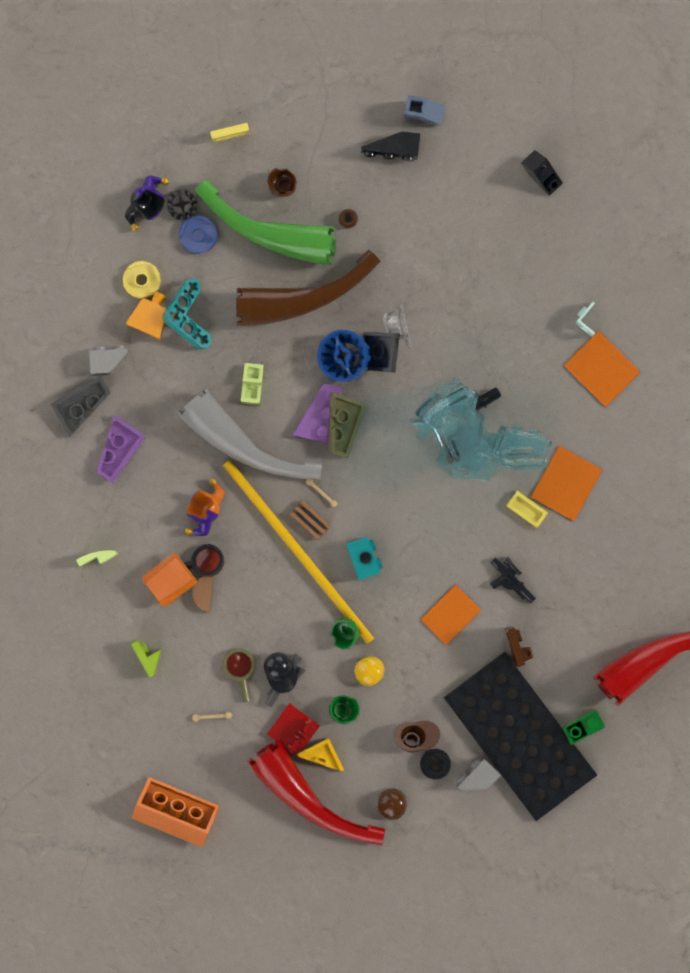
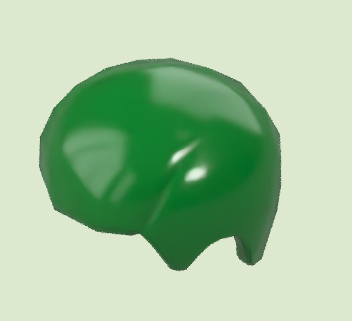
M342 618L332 625L330 635L335 639L334 645L345 650L351 648L358 641L360 633L354 621Z
M346 695L335 697L329 705V715L333 721L339 724H348L355 721L360 713V706L357 700Z

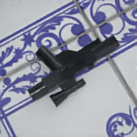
M495 557L490 563L502 576L490 583L492 588L496 589L502 585L505 589L514 590L523 600L526 598L532 603L536 598L524 586V583L514 576L516 573L521 575L522 572L512 563L509 557L503 561L509 566L508 568Z

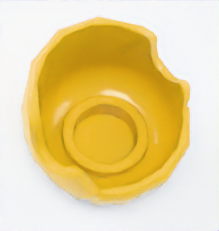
M374 656L362 658L356 663L354 669L357 681L364 686L375 685L382 680L385 672L383 662Z

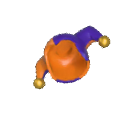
M215 478L209 480V484L215 489L214 493L210 494L203 490H198L188 504L187 516L197 521L199 525L197 529L186 528L185 534L188 536H207L211 528V522L219 516L220 504L224 498L225 491L217 484Z

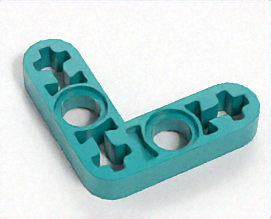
M191 278L181 285L164 312L163 320L166 325L192 346L202 350L211 345L212 338L208 332L186 315L201 290L200 282ZM192 284V285H193V287H192L193 291H191V292H189L188 294H186V293L189 291V289H190V286H189V285ZM180 297L186 301L185 307L179 305L178 299ZM176 310L179 311V312H177V313L174 315V319H175V320L172 321V320H171V318H172L171 314L175 313ZM184 324H188L191 327L190 334L184 331ZM200 337H203V338H204V339H203V342H204L203 344L200 343V342H201Z

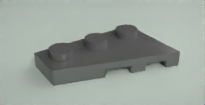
M100 376L51 403L53 410L69 437L110 394V391Z

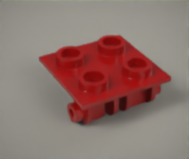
M289 703L267 735L275 741L279 740L287 751L296 755L304 749L320 725Z

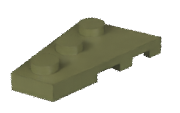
M330 392L329 452L348 459L366 404L334 392Z

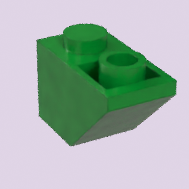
M593 709L577 717L562 727L570 744L573 745L605 728V725L597 710Z

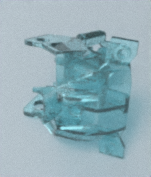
M454 377V380L432 393L415 412L419 419L410 420L418 429L417 438H421L422 442L433 432L440 447L436 462L441 467L451 468L450 475L453 478L489 481L499 463L503 467L513 469L514 471L536 470L549 466V460L546 458L549 447H552L553 443L540 435L541 432L538 430L530 429L529 432L523 431L522 426L512 424L511 427L501 425L496 434L489 433L484 427V416L475 409L480 392L476 390L472 392L457 377ZM440 436L445 439L447 446L443 445ZM511 449H532V452H511ZM451 453L454 459L453 464H449L446 461V456ZM459 469L466 470L469 472L467 474H461L459 472Z

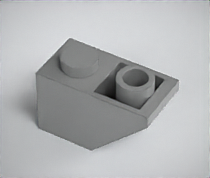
M123 345L113 346V349L105 350V347H94L93 351H89L90 374H112L129 355V350L127 348L124 349Z
M484 758L482 760L477 759L471 765L472 770L468 774H462L457 780L459 782L457 787L460 790L489 789L501 774Z

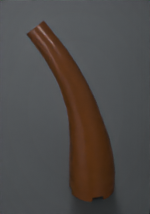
M368 250L356 261L358 265L349 273L319 288H237V293H241V296L236 298V317H241V321H237V326L271 324L317 310L350 291L381 261L372 251Z

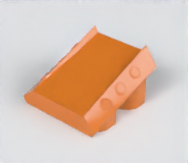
M175 552L142 576L143 583L148 586L159 601V604L164 607L175 601L197 583L196 578Z

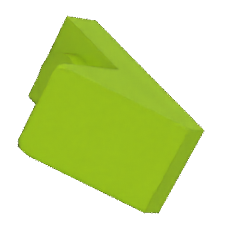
M135 641L131 644L149 677L154 676L162 649L148 656L149 649L145 642Z

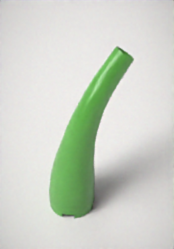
M208 179L196 187V193L206 205L228 226L250 241L290 258L315 264L333 265V260L330 259V256H335L336 237H332V232L336 231L335 226L253 221L228 206L218 196L219 191Z

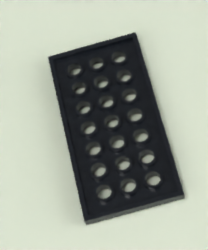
M505 651L443 697L535 821H538L597 776L575 744H570L560 724ZM498 673L506 675L505 683L498 684L495 678ZM485 684L491 687L490 694L486 696L480 692L481 686ZM511 688L518 691V696L515 699H509L507 696V692ZM468 696H473L476 699V703L472 707L465 705V699ZM495 700H500L503 704L502 709L499 711L492 709V703ZM521 704L529 706V712L526 715L519 713V706ZM481 711L487 714L485 722H478L476 719V715ZM507 715H511L514 718V723L511 726H505L503 723V719ZM534 719H538L541 722V727L538 730H533L530 727V723ZM491 727H496L499 730V734L495 738H491L488 735V730ZM518 731H523L526 734V738L522 742H518L515 739V734ZM544 735H551L553 739L552 743L548 746L542 743ZM504 742L510 744V751L508 753L500 752L499 747ZM530 746H534L537 749V754L534 757H529L526 753L527 748ZM557 750H561L564 753V758L561 761H556L553 757L554 752ZM514 758H520L522 761V765L518 769L511 766V761ZM541 762H547L549 765V769L544 773L538 770V765ZM574 766L576 769L575 774L567 776L565 774L566 767ZM527 773L533 775V782L530 784L523 782V776ZM553 777L560 779V785L557 788L550 786V780ZM537 789L545 791L543 799L538 800L534 797V792Z

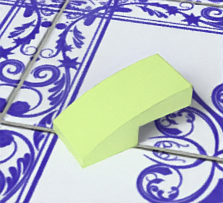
M245 363L241 404L260 406L264 365Z
M112 550L98 551L76 559L80 567L96 558L100 564H103L118 555V552Z

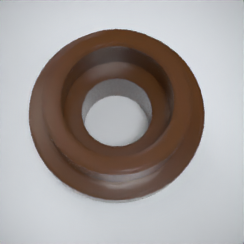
M345 209L340 213L339 223L344 228H352L357 224L358 216L355 211ZM351 216V222H346L345 217Z

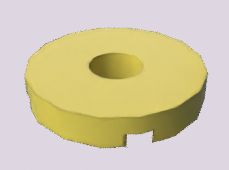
M137 261L129 265L124 272L123 286L127 293L134 298L148 299L160 288V273L151 263ZM145 275L147 277L146 284H137V277Z

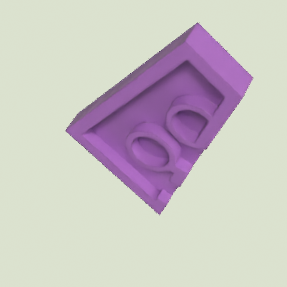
M323 384L293 436L329 444L330 392L341 395L342 387Z
M116 415L113 417L112 427L107 436V443L96 471L113 484L146 438V436Z

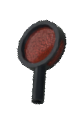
M204 544L194 551L191 561L184 562L188 569L193 568L201 576L212 577L222 570L224 555L215 545Z

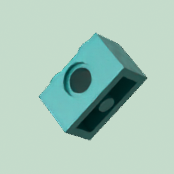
M368 537L346 544L359 580L381 573L380 569L383 566L380 558H375L373 551L377 549L373 539L369 540ZM363 552L370 554L371 560L369 563L364 564L360 561V555Z

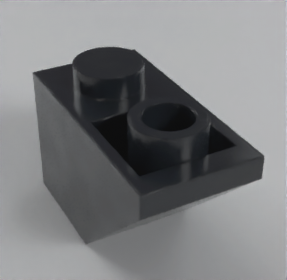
M536 150L521 162L529 176L547 195L550 196L563 184L548 159Z

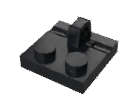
M363 332V338L365 343L369 345L370 349L368 351L371 356L366 371L396 373L400 334Z

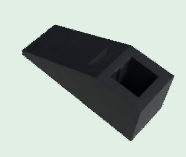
M398 132L362 146L361 153H364L366 157L382 155L384 159L393 160L395 157H399L403 161L413 162L414 159H418L420 133Z

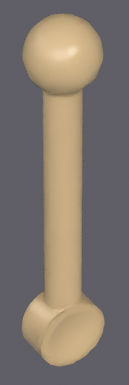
M312 479L306 480V484L308 486H312L327 501H329L331 507H336L338 505L337 501L332 500L327 494H325L317 485L314 484Z
M226 712L225 714L202 716L194 714L192 720L197 722L201 719H231L232 713Z

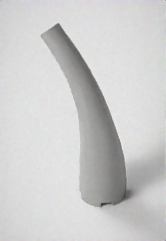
M206 388L202 391L205 394L203 397L197 395L184 406L186 409L184 413L181 410L177 413L201 438L241 463L275 475L321 480L322 463L304 461V465L291 463L259 450Z

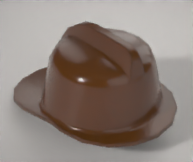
M430 721L405 723L397 727L394 732L395 743L399 748L408 753L429 749L435 746L440 739L438 726Z

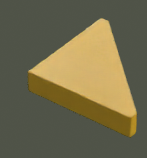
M329 738L296 754L297 757L338 771H344Z

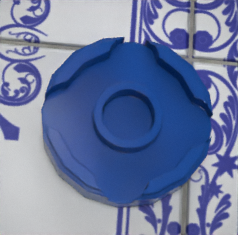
M199 215L185 220L179 232L180 241L184 248L195 254H202L211 250L218 236L213 222L207 217Z

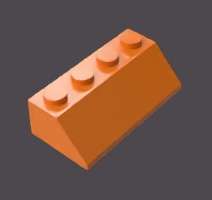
M148 777L131 818L203 848L220 806Z

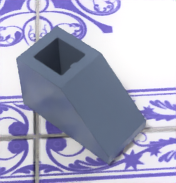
M408 95L404 118L442 125L445 106L427 98Z

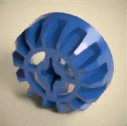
M333 331L324 337L319 345L317 352L319 367L328 378L335 381L351 382V380L358 379L368 369L367 364L371 359L368 351L370 349L369 345L365 343L362 336L353 331ZM346 343L353 344L358 351L354 352L347 347ZM344 353H347L345 359H342ZM359 354V361L354 367L355 355ZM336 363L342 364L343 369H341Z

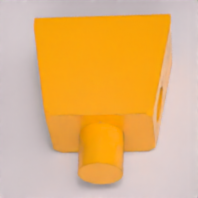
M155 291L151 301L142 298L126 324L161 340L165 328L163 314L167 309L162 304L166 296Z

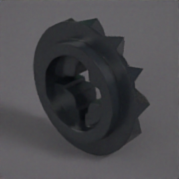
M177 190L171 193L167 200L168 212L175 219L187 220L195 214L197 200L191 192ZM180 197L184 202L188 203L185 205L184 212L180 207L176 206L179 204Z
M438 748L430 749L423 754L420 767L426 777L437 780L448 774L451 768V760L445 751ZM432 756L434 757V759H436V761L443 760V762H441V764L438 765L439 772H437V769H435V767H427L430 766V764H432Z

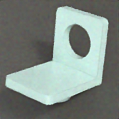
M594 302L588 308L584 306L577 314L580 318L575 322L576 325L591 337L595 332L581 320L593 307Z

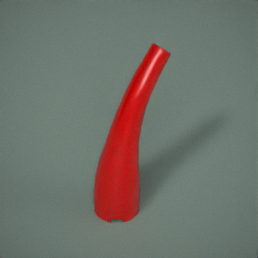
M690 632L670 635L637 647L606 665L593 676V679L595 681L599 680L600 683L597 686L609 700L614 697L617 700L615 704L620 706L646 681L677 656L678 653L690 650Z
M279 740L276 741V746L270 743L256 753L258 757L254 760L252 758L248 759V764L264 785L282 802L305 819L337 835L382 846L385 829L372 825L366 827L353 823L325 807Z

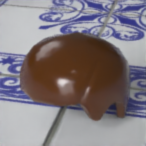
M275 168L268 175L267 183L273 195L288 197L295 192L297 180L295 175L288 169Z
M391 788L386 789L380 794L378 810L384 818L397 820L404 815L407 799L402 791Z

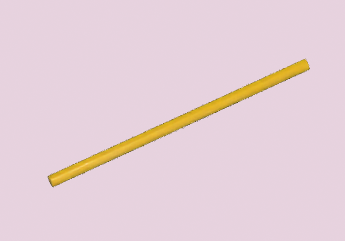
M228 460L223 464V467L345 618L355 622L360 636L366 644L374 639L371 633L233 462Z

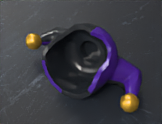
M147 176L143 186L133 191L130 198V206L125 213V218L131 225L132 231L139 229L138 224L135 223L136 216L139 215L147 220H152L159 215L163 209L165 198L160 192L155 190V185L161 183L167 186L169 184L168 178Z

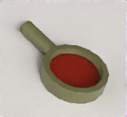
M241 648L229 651L223 660V670L230 679L239 681L243 703L251 701L246 679L254 672L255 659L249 651Z

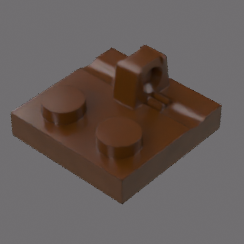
M515 627L505 628L515 666H524L525 661L533 658L531 647H520L519 642L522 641V637L518 629L515 630Z

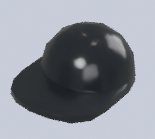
M280 652L267 656L263 668L270 686L280 693L291 691L297 683V674L290 658Z

